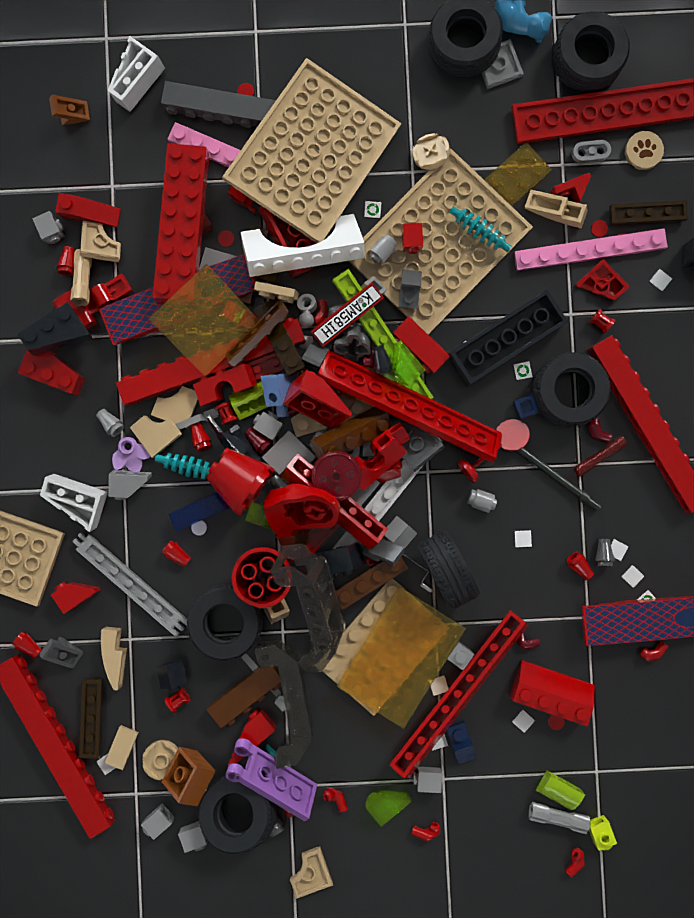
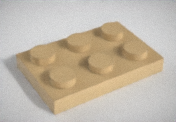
M255 282L254 290L258 291L259 295L263 298L274 300L275 297H278L282 302L293 304V301H297L300 295L295 289Z

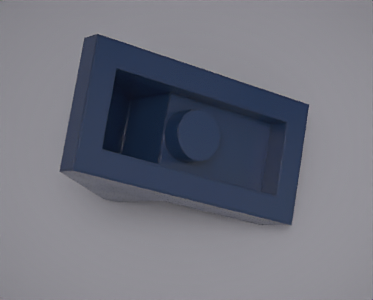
M461 721L451 725L447 732L458 765L476 759L475 750L465 722Z

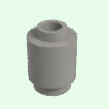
M387 234L381 237L369 250L370 258L377 264L379 262L383 264L396 250V241Z
M472 489L467 504H470L475 509L489 513L490 510L495 509L497 500L494 494L479 489Z

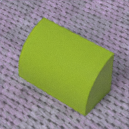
M261 380L257 381V387L242 393L233 392L228 395L239 420L267 408Z
M546 770L536 789L537 792L570 810L576 809L585 796L580 788Z

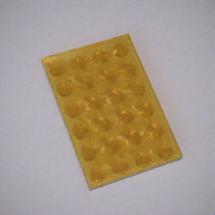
M399 586L337 687L404 729L466 628Z

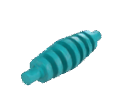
M454 206L451 208L449 213L456 217L455 222L457 224L462 221L461 227L463 229L470 226L467 231L469 234L473 230L476 231L473 238L477 239L481 234L480 242L483 243L487 238L488 242L486 245L491 246L494 243V249L502 248L508 253L512 246L504 240L505 236L503 234L501 237H498L500 232L498 229L494 233L491 232L494 228L492 224L485 228L488 223L486 219L479 224L482 217L477 216L473 220L474 213L471 212L469 215H466L468 211L466 209L459 210Z
M168 453L167 456L157 454L155 457V462L163 463L164 468L169 469L172 466L171 471L176 472L177 468H179L178 473L183 475L186 469V477H190L192 471H194L193 478H198L201 473V479H206L209 474L210 463L205 462L204 466H202V460L198 458L195 464V457L193 456L190 457L189 462H187V455H183L181 460L179 454H175L174 458H172V453Z

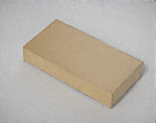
M121 725L105 763L123 770L139 732Z

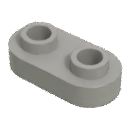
M605 140L579 142L572 150V158L577 163L604 161L611 153V146ZM597 150H601L602 154H598ZM578 152H582L584 156H580Z

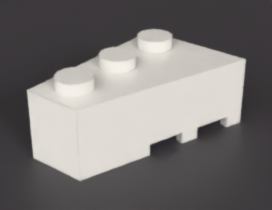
M129 36V44L126 52L122 53V62L119 69H116L108 92L118 104L131 112L165 67L155 53Z

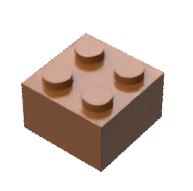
M179 747L161 782L178 803L198 806L213 778L215 770L197 750Z

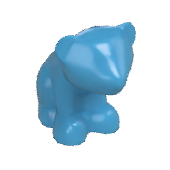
M496 0L494 2L495 9L501 17L504 31L527 35L539 44L548 34L552 21V16L548 12L528 15L524 8L526 6L525 0Z

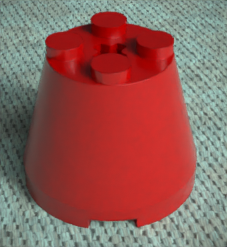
M226 448L220 456V461L212 464L206 478L232 511L241 517L242 512H246L266 485V481L270 480L275 469L266 463Z
M258 547L245 552L240 556L233 568L232 585L235 593L242 601L257 608L271 607L282 601L292 584V570L289 562L280 552L272 548ZM262 572H271V574L268 575V579H266L265 577H261L260 575Z

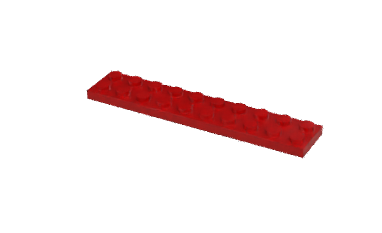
M694 78L513 104L511 109L517 144L694 119Z
M330 350L328 351L317 374L328 385L469 451L482 459L492 463L496 459L501 432L380 374L378 375V373Z

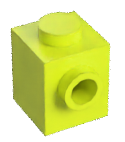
M604 815L590 820L589 832L594 845L599 851L609 850L613 845L617 844L610 823Z

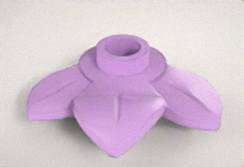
M124 437L119 441L118 450L113 454V467L115 470H119L126 465L130 471L140 472L142 459H148L150 455L142 444H137L135 439ZM127 443L131 444L130 450H126L125 445Z

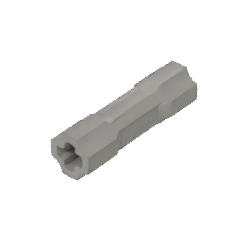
M532 802L529 807L528 818L531 821L550 823L587 834L590 829V817L588 815L576 812L569 813Z

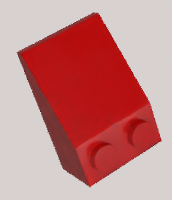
M308 370L304 371L289 385L283 402L284 405L330 429L343 423L352 414L326 381L317 376L316 373Z

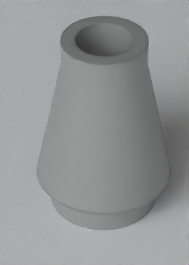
M105 409L97 413L96 417L100 420L108 435L115 437L123 431L124 426L121 420Z

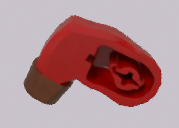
M290 484L282 488L273 489L263 501L264 514L268 524L286 551H297L308 543L307 529L335 526L340 513V504L331 493L302 484Z

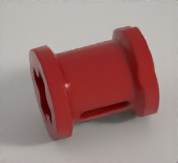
M599 309L589 323L597 325L605 334L614 324L615 319H610Z
M230 401L215 407L222 418V425L232 423L238 419L233 413Z
M182 687L170 698H165V703L172 713L177 712V709L183 704L191 702L188 693Z

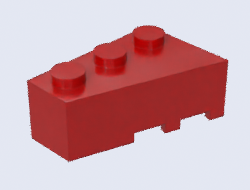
M26 350L18 374L76 396L79 395L85 380L83 376L52 351L33 356Z

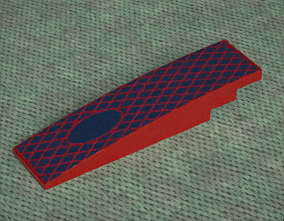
M243 254L199 270L196 306L157 303L153 299L154 287L100 308L99 311L111 342L116 346L132 338L137 339L152 332L157 333L224 305L228 300L233 301L236 298H241L255 292V280L249 276L245 255Z
M694 596L626 600L581 606L584 645L586 646L694 637Z

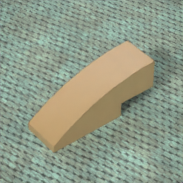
M530 190L525 204V209L533 213L578 228H582L588 211L585 204L568 201L567 197Z
M106 626L101 630L103 664L113 690H119L123 684L127 648L119 647L122 628Z

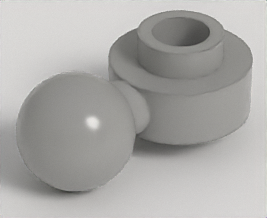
M303 294L297 300V306L302 313L299 317V323L302 327L308 328L314 323V317L311 313L316 310L317 302L313 295Z

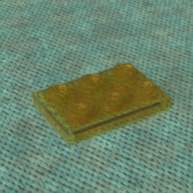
M526 142L484 181L507 203L513 206L548 175L552 169Z

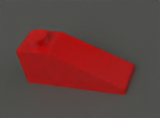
M59 193L55 212L63 219L81 222L84 220L118 228L121 209L83 197Z
M263 708L259 711L255 709L247 716L248 720L240 738L247 739L257 746L276 730L277 725ZM233 752L228 766L233 763L236 764L243 756Z

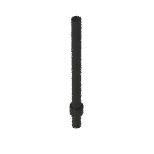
M525 448L516 451L577 496L580 502L586 503L596 511L600 510L602 505L592 499L589 493L585 490H580Z

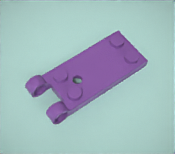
M244 738L238 739L234 752L239 756H247L248 761L245 769L239 764H230L226 772V778L232 782L242 783L301 820H308L317 784L256 747L249 740Z

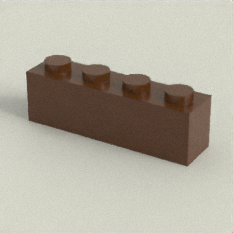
M373 407L313 438L311 442L318 458L331 451L348 453L379 436L392 426L388 413Z
M400 557L395 566L381 560L333 590L332 594L343 610L404 572L408 567L402 557Z
M269 658L211 703L207 711L220 728L225 725L229 727L237 720L236 716L240 713L246 714L252 708L251 705L257 701L259 703L267 697L266 693L268 691L278 689L283 684L281 681H283L284 676Z

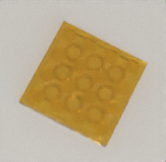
M208 264L200 269L149 318L204 376L220 363L234 345L259 321Z

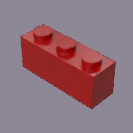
M409 316L392 334L399 346H403L407 350L406 354L412 360L417 359L421 363L420 367L427 374L430 372L433 375L450 357Z

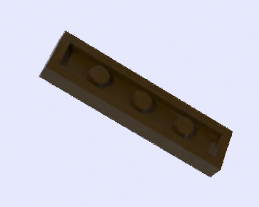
M687 200L611 204L609 206L610 225L688 220Z
M269 300L254 308L253 310L257 318L260 320L273 307V304ZM278 322L267 337L288 377L306 369L283 323Z
M84 678L82 680L79 758L99 759L101 756L103 679Z

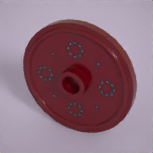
M328 452L322 455L313 466V486L331 493L338 501L346 500L353 496L361 484L362 472L360 465L354 457L346 452Z

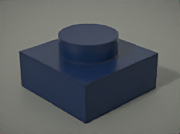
M533 394L513 401L519 419L539 413Z

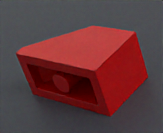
M63 582L54 588L56 591L51 596L62 613L65 614L99 592L100 588L75 582L68 584Z

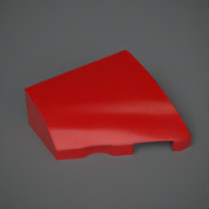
M604 259L576 283L577 287L616 300L630 287Z

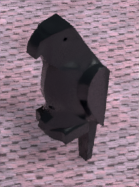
M210 416L207 417V420L217 434V438L225 449H232L266 463L262 458L263 455L257 453L251 443L242 436L241 427L236 424L224 433Z

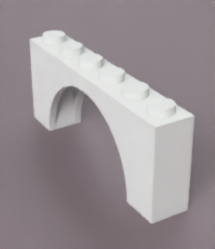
M354 214L340 216L335 223L334 231L328 238L308 247L289 248L276 245L267 240L262 235L260 229L241 232L242 247L250 277L365 258L364 240Z

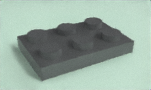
M395 416L390 419L391 426L400 422L410 437V440L402 444L407 451L403 458L414 472L445 448L435 435Z

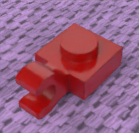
M231 186L228 190L229 197L244 208H248L251 213L256 214V209L252 208V205L256 202Z

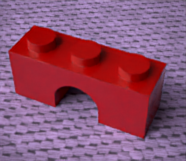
M243 362L238 363L235 367L232 366V369L227 371L226 369L218 370L215 372V376L201 377L198 379V383L193 384L200 406H209L224 400L222 387L226 382L232 385L234 393H242L258 386L251 365L243 364Z
M388 429L373 441L377 448V454L372 459L362 460L358 455L355 457L362 472L361 484L359 486L362 491L372 485L375 480L407 453L406 449Z

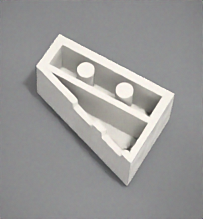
M52 474L45 477L40 496L59 510H63L70 515L71 519L78 521L87 531L91 532L98 526L108 492Z

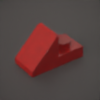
M590 172L554 186L550 194L567 197L571 193L573 201L579 203L590 180Z

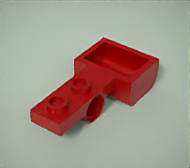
M121 273L107 283H101L91 288L89 304L86 306L78 307L73 305L71 290L56 298L52 305L57 309L68 302L88 330L98 324L94 315L100 312V308L115 303L133 292V289L125 275Z

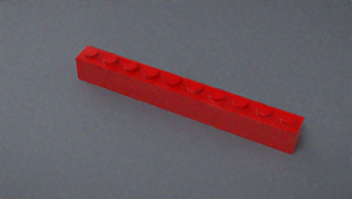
M288 318L282 321L295 347L306 343L298 318ZM265 336L259 342V345L246 355L242 361L243 364L275 353L268 337ZM234 337L229 340V343L224 345L221 343L212 345L211 349L207 351L203 349L195 351L193 356L187 358L186 356L178 357L175 359V362L170 364L167 362L157 365L156 369L141 370L138 372L139 375L134 377L128 375L120 378L121 381L117 382L116 385L123 405L130 406L181 388L182 386H187L198 382V379L204 376H215V372L221 369H226V371L232 369V365L228 363L226 353L240 340V337Z
M611 335L589 348L588 352L591 357L595 358L604 367L609 376L608 379L610 380L612 392L684 512L693 513L694 470L689 464L690 459L681 451L678 439L672 436L669 431V424L660 416L659 407L653 404L648 389L643 387L640 382L639 374L633 371L630 366V359L622 353L619 341Z
M511 610L390 763V766L404 779L411 777L529 626Z
M18 654L0 664V684L88 837L91 839L111 827L115 821L114 813L104 802L105 798L102 792L97 790L93 776L86 771L83 759L79 758L75 752V745L67 738L64 726L59 724L56 719L55 710L49 707L45 693L38 688L35 676L32 673L30 674L27 669L26 660Z

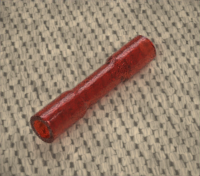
M620 435L608 443L606 447L574 466V471L578 476H582L594 468L596 464L628 445L626 439Z

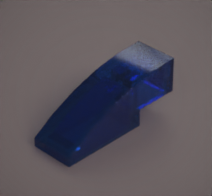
M216 492L168 515L177 532L230 507Z

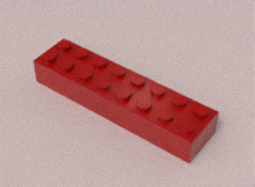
M167 143L153 299L157 303L196 306L209 166V152L206 146Z

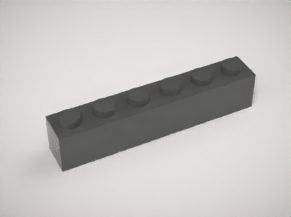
M165 81L161 104L164 110L172 115L180 113L190 118L197 116L203 117L207 121L220 120L225 124L237 123L243 127L250 128L251 126H259L276 100Z

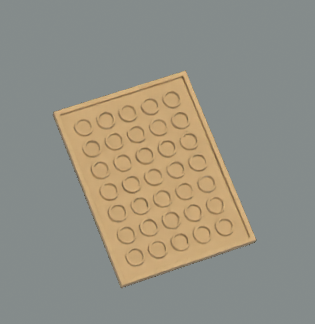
M306 58L229 166L222 180L314 242L320 243L326 238L402 123Z
M450 149L448 160L442 166L429 170L363 237L365 258L348 261L367 280L374 276L387 289L383 295L403 315L411 317L428 335L508 254L502 248L494 249V243L491 246L486 245L488 242L487 238L483 243L480 242L481 234L477 239L473 238L476 231L473 230L469 234L467 231L470 226L463 229L461 227L462 221L457 224L455 222L456 217L449 213L451 208L454 206L459 210L466 209L468 210L466 215H469L471 212L474 213L473 220L477 216L482 217L479 224L486 219L488 223L485 228L492 224L494 228L491 232L494 233L498 229L500 231L498 237H501L503 234L505 236L504 240L512 246L508 253L533 228L452 149ZM422 223L424 246L419 253L408 254V252H403V224ZM387 234L396 241V250L383 264L380 262L377 264L370 258L369 250L381 237ZM403 269L422 272L417 310L398 308Z

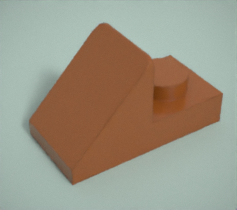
M51 95L49 97L52 116L61 118L62 125L90 120L87 101L58 95Z

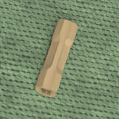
M77 249L74 252L73 287L71 288V301L73 305L79 307L89 304V277L92 258L80 256V249Z

